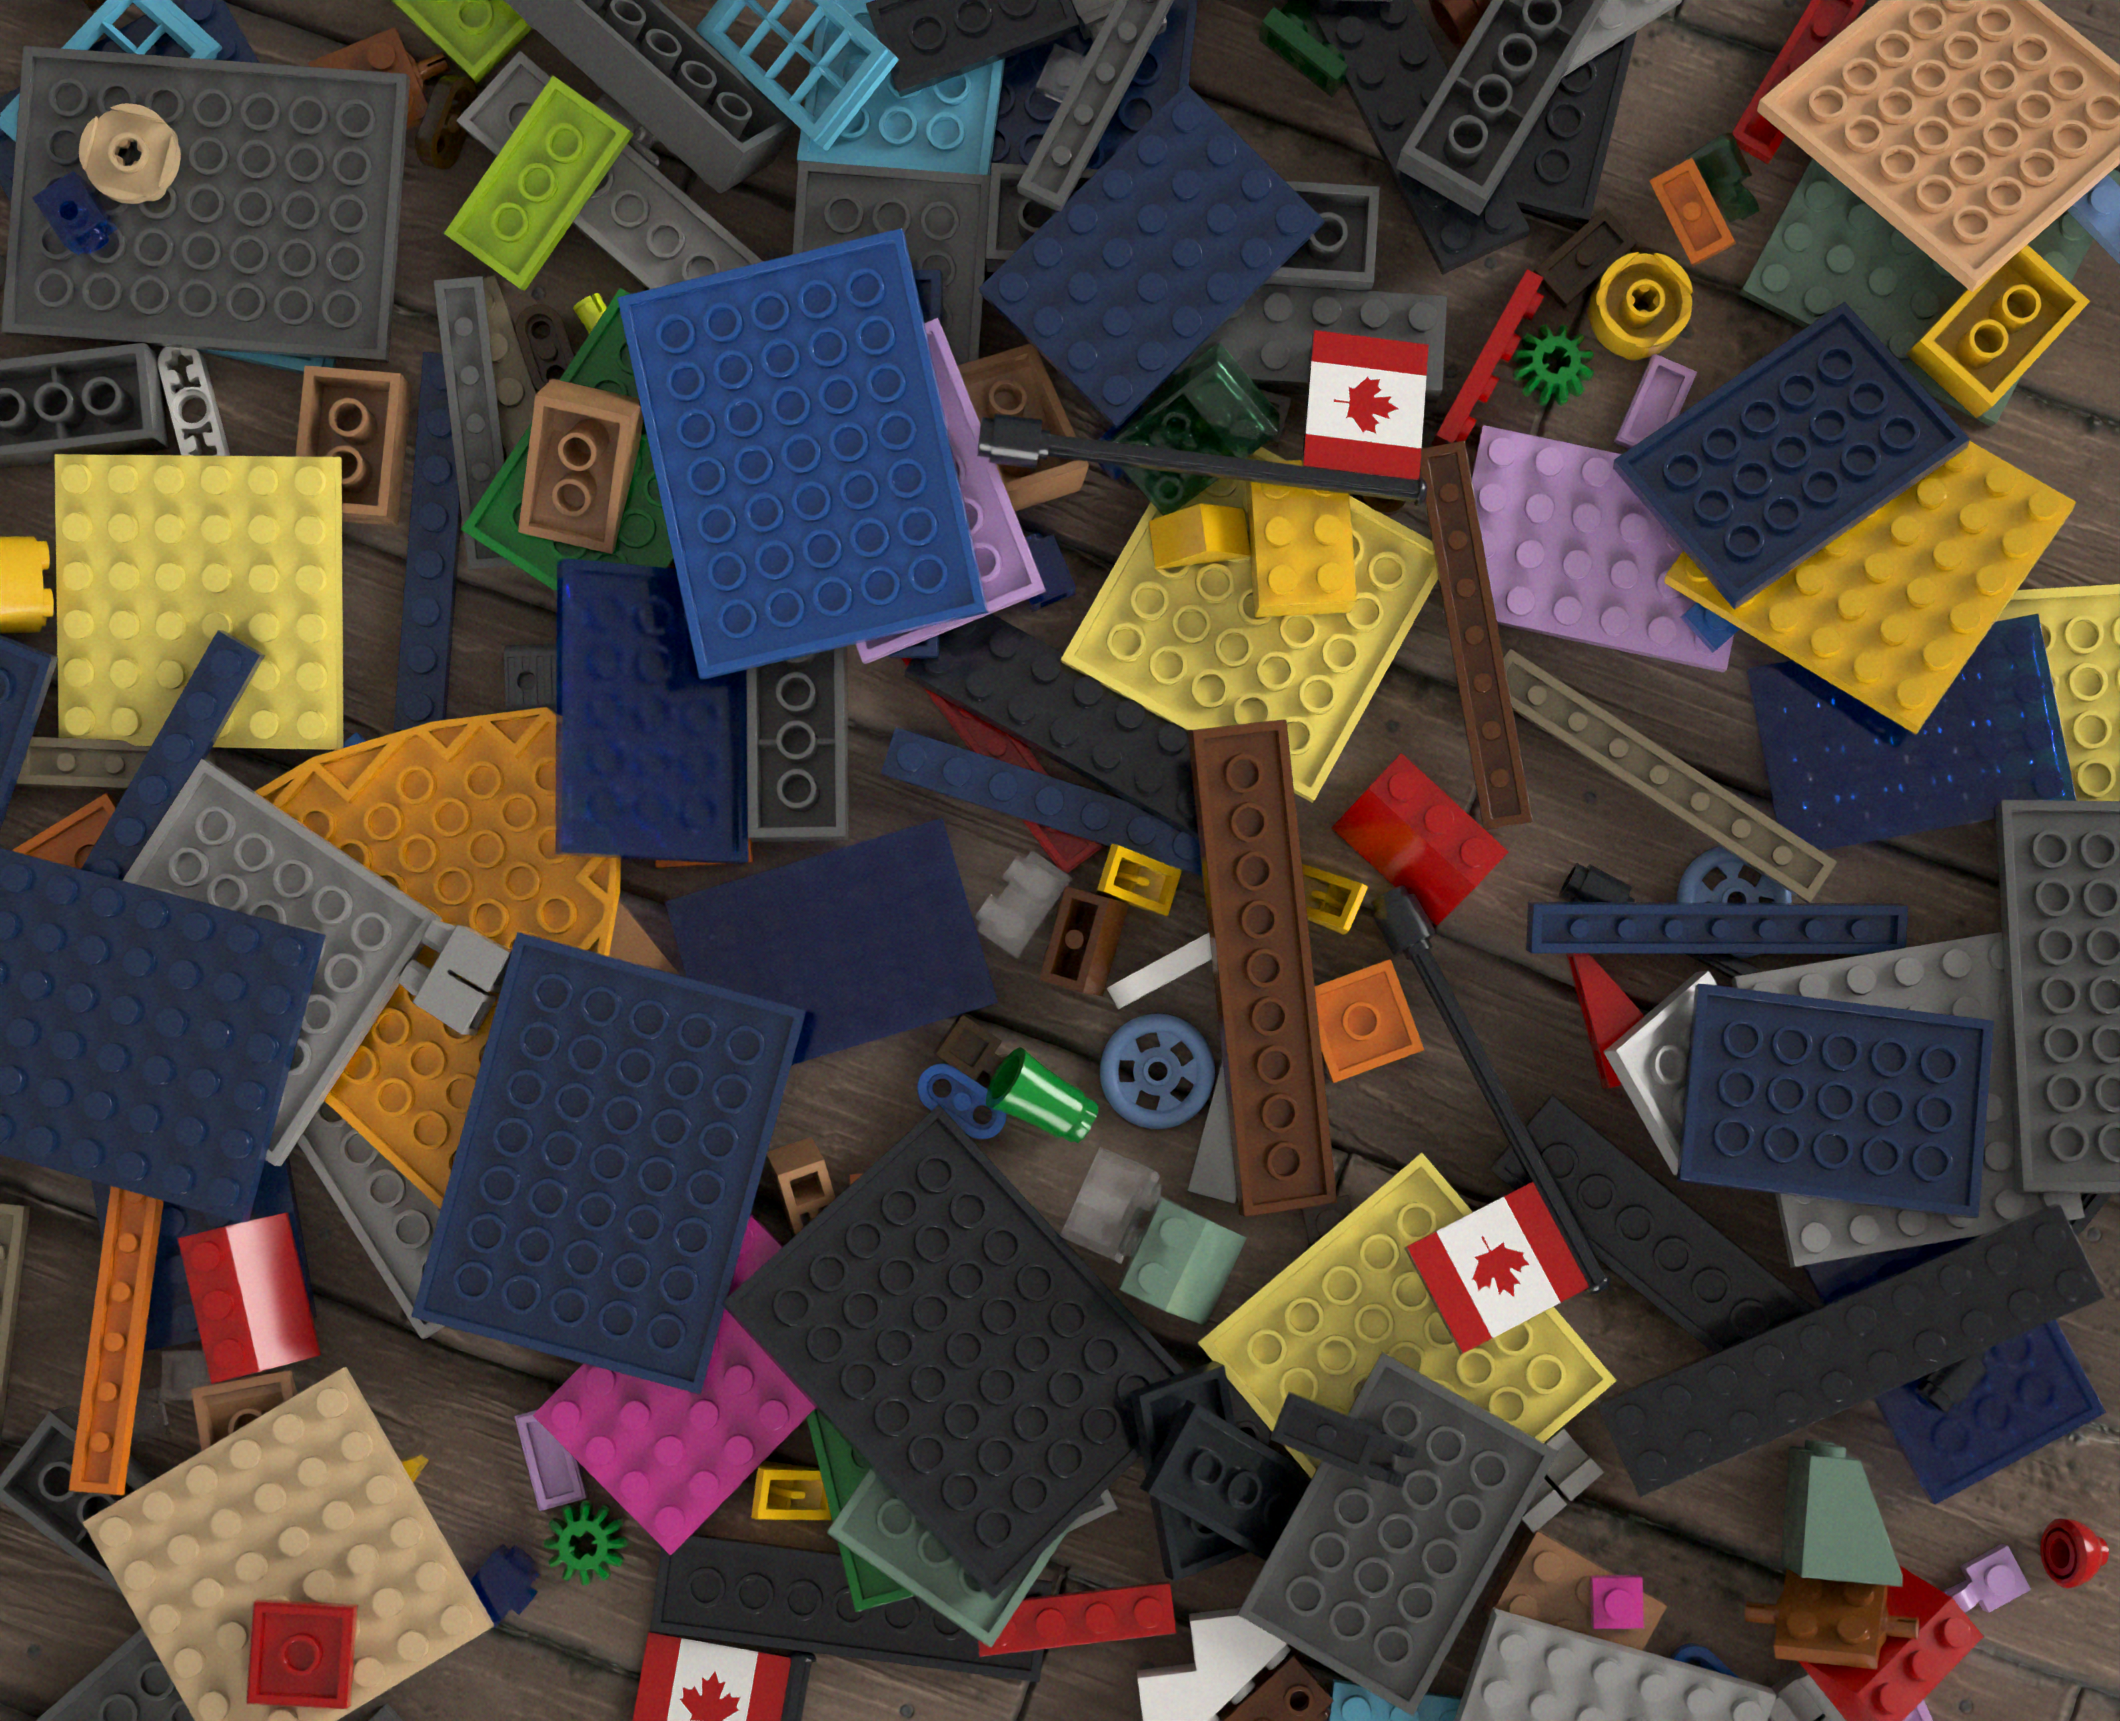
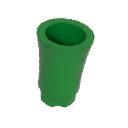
M1022 1047L1014 1049L1003 1060L996 1070L986 1094L987 1107L1015 1116L1056 1138L1063 1137L1069 1142L1079 1143L1089 1133L1098 1114V1104L1085 1097L1083 1091L1044 1067Z

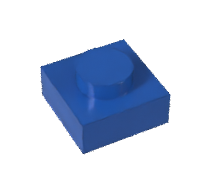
M1699 603L1694 604L1681 616V619L1712 653L1740 630L1737 626Z

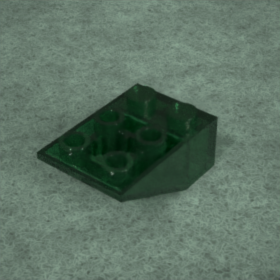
M1218 342L1183 369L1109 442L1246 459L1279 434L1280 414L1223 345ZM1120 465L1163 516L1176 512L1219 479L1218 477Z

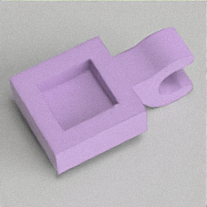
M2000 1544L1961 1565L1960 1568L1966 1580L1942 1592L1951 1596L1964 1613L1972 1609L1977 1602H1979L1983 1611L1989 1613L2030 1591L2031 1588L2009 1546Z

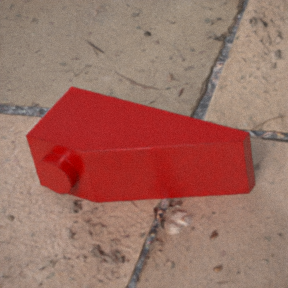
M1566 953L1602 1089L1620 1086L1622 1083L1604 1051L1638 1023L1644 1015L1589 953Z

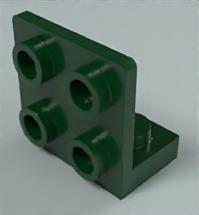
M1289 0L1281 11L1273 7L1262 20L1259 41L1332 98L1344 84L1349 67L1344 62V55L1334 45L1323 40L1304 0Z

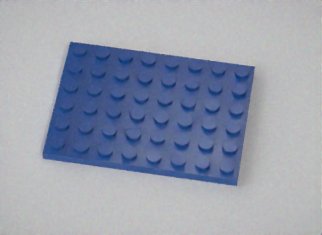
M902 228L617 297L699 678L716 677L989 613L905 233Z

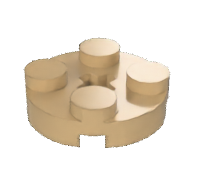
M119 104L110 107L112 110L105 112L100 118L95 116L85 127L79 144V159L91 183L108 198L126 204L156 201L163 197L167 188L174 181L180 166L181 154L178 137L172 128L156 112L137 104ZM131 142H137V150L142 153L139 161H134L131 166H125V160L118 156L120 148L128 149Z

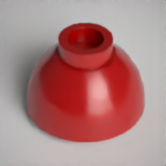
M2058 1518L2051 1521L2044 1530L2040 1544V1554L2044 1569L2050 1579L2062 1588L2078 1587L2090 1581L2099 1571L2100 1566L2106 1564L2109 1557V1549L2105 1540L2097 1536L2085 1524L2073 1519Z

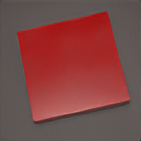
M269 1599L255 1600L253 1602L246 1704L348 1709L351 1705L358 1605Z

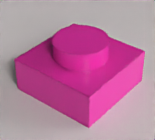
M1590 1575L1591 1627L1594 1629L1644 1628L1643 1577L1640 1575Z

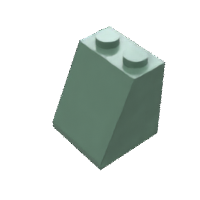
M1159 1196L1118 1282L1119 1289L1161 1310L1206 1326L1247 1237Z
M1805 1439L1804 1447L1789 1446L1781 1564L1801 1577L1902 1586L1903 1576L1861 1461L1847 1455L1846 1447L1837 1446L1835 1442Z

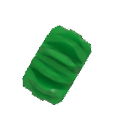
M1547 324L1541 325L1538 330V338L1527 333L1522 339L1525 349L1516 350L1513 354V360L1523 365L1513 372L1514 380H1529L1523 388L1522 394L1527 397L1537 389L1541 392L1538 403L1543 406L1547 404L1551 394L1554 395L1559 406L1567 403L1568 392L1579 397L1585 391L1581 381L1591 380L1594 374L1590 367L1584 365L1594 357L1593 351L1587 349L1579 351L1578 348L1585 337L1583 334H1578L1572 341L1567 339L1568 326L1566 324L1560 325L1555 336H1553ZM1549 357L1559 359L1557 367L1563 365L1557 374L1547 371L1549 363L1543 365Z
M590 1499L582 1501L580 1515L571 1504H568L562 1508L565 1521L553 1518L549 1522L548 1527L559 1536L546 1538L544 1540V1547L559 1549V1553L548 1560V1564L550 1567H556L564 1561L568 1565L563 1571V1580L569 1581L576 1573V1570H580V1582L583 1586H587L592 1581L593 1570L598 1578L605 1581L611 1576L608 1564L617 1567L623 1564L624 1557L614 1549L626 1547L629 1544V1538L614 1536L613 1532L621 1528L625 1522L621 1517L616 1518L610 1524L605 1520L611 1510V1506L608 1504H604L596 1515H593V1504ZM586 1532H590L595 1536L591 1543L597 1544V1549L591 1548L587 1553H584L577 1547L582 1541H576L575 1537H581Z

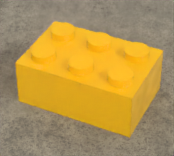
M2026 245L1973 292L1966 288L1910 348L1906 355L1975 418H1978L1995 405L2090 301L2029 245Z
M1302 460L1271 461L1302 466ZM1246 481L1254 617L1350 613L1357 602L1349 494Z

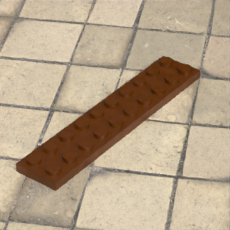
M1287 719L1187 730L1239 1215L1248 1217L1337 1203Z

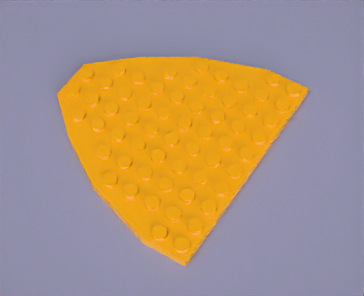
M548 707L429 722L312 757L254 791L442 918V922L454 926L470 927L481 935L510 949H513L517 932H523L609 956L620 895L622 773ZM425 945L416 960L432 969L441 953ZM457 974V976L461 977L462 979L466 980L467 982L471 983L472 985H474V986H476V987H479V986L475 985L474 983L470 982L469 980L465 979L464 977H462V976H460V975ZM399 984L324 1101L441 1209L500 993L487 991L497 998L476 1035L473 1036L460 1034L414 1004L413 1001L416 996Z

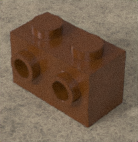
M1066 886L1063 898L1057 908L1056 922L1051 940L1044 953L1043 968L1039 980L1081 993L1103 996L1129 903Z
M1290 1650L1288 1655L1272 1670L1268 1669L1254 1682L1255 1686L1245 1698L1236 1705L1231 1703L1218 1716L1220 1721H1325L1331 1713L1328 1706L1334 1700L1324 1685L1296 1654Z

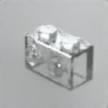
M1033 850L1026 859L1019 854L1002 877L1009 882L999 898L991 894L975 916V919L981 922L977 929L978 934L1016 960L1022 955L1064 894L1065 887H1069L1072 882V877Z
M1099 1147L1060 1237L1121 1264L1125 1255L1129 1257L1133 1255L1141 1238L1142 1230L1137 1227L1144 1211L1151 1212L1158 1201L1162 1185L1157 1183L1160 1174L1142 1164Z

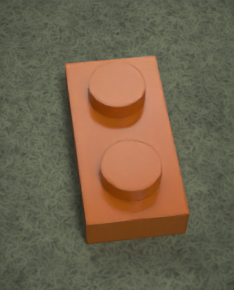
M1693 158L1649 180L1693 267L1736 244Z

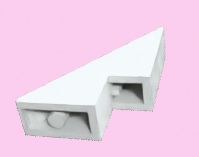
M1240 1608L1189 1614L1195 1663L1137 1670L1143 1721H1219L1220 1718L1216 1713L1229 1700L1236 1705L1245 1698L1255 1686L1251 1679L1264 1666L1269 1670L1275 1668L1288 1655L1291 1649L1287 1646L1286 1642L1239 1616L1238 1611Z

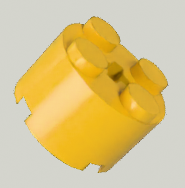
M1636 252L1622 256L1606 270L1592 293L1587 314L1595 336L1608 350L1627 360L1636 361L1659 354L1673 343L1690 319L1693 293L1691 281L1685 270L1666 255ZM1644 300L1648 304L1646 310L1639 311L1633 306L1634 303L1637 304Z
M34 536L0 537V634L40 632L41 627L46 626L47 617H53L51 588H43V570L49 569V547L47 541H37Z

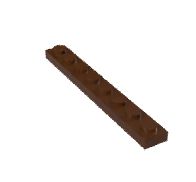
M1465 441L1422 448L1420 477L1427 484L1425 505L1482 826L1485 830L1531 823L1533 822Z

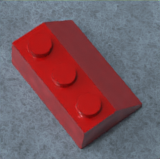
M1402 753L1397 756L1331 827L1338 836L1395 888L1405 885L1410 894L1415 893L1429 920L1436 926L1479 885L1509 852Z
M288 1212L178 1238L211 1384L321 1355Z
M1900 1565L1899 1568L1903 1576L1902 1586L1887 1585L1886 1607L1889 1616L1918 1617V1639L1887 1636L1879 1651L1877 1669L1798 1661L1846 1721H1903L1984 1637L1951 1596Z

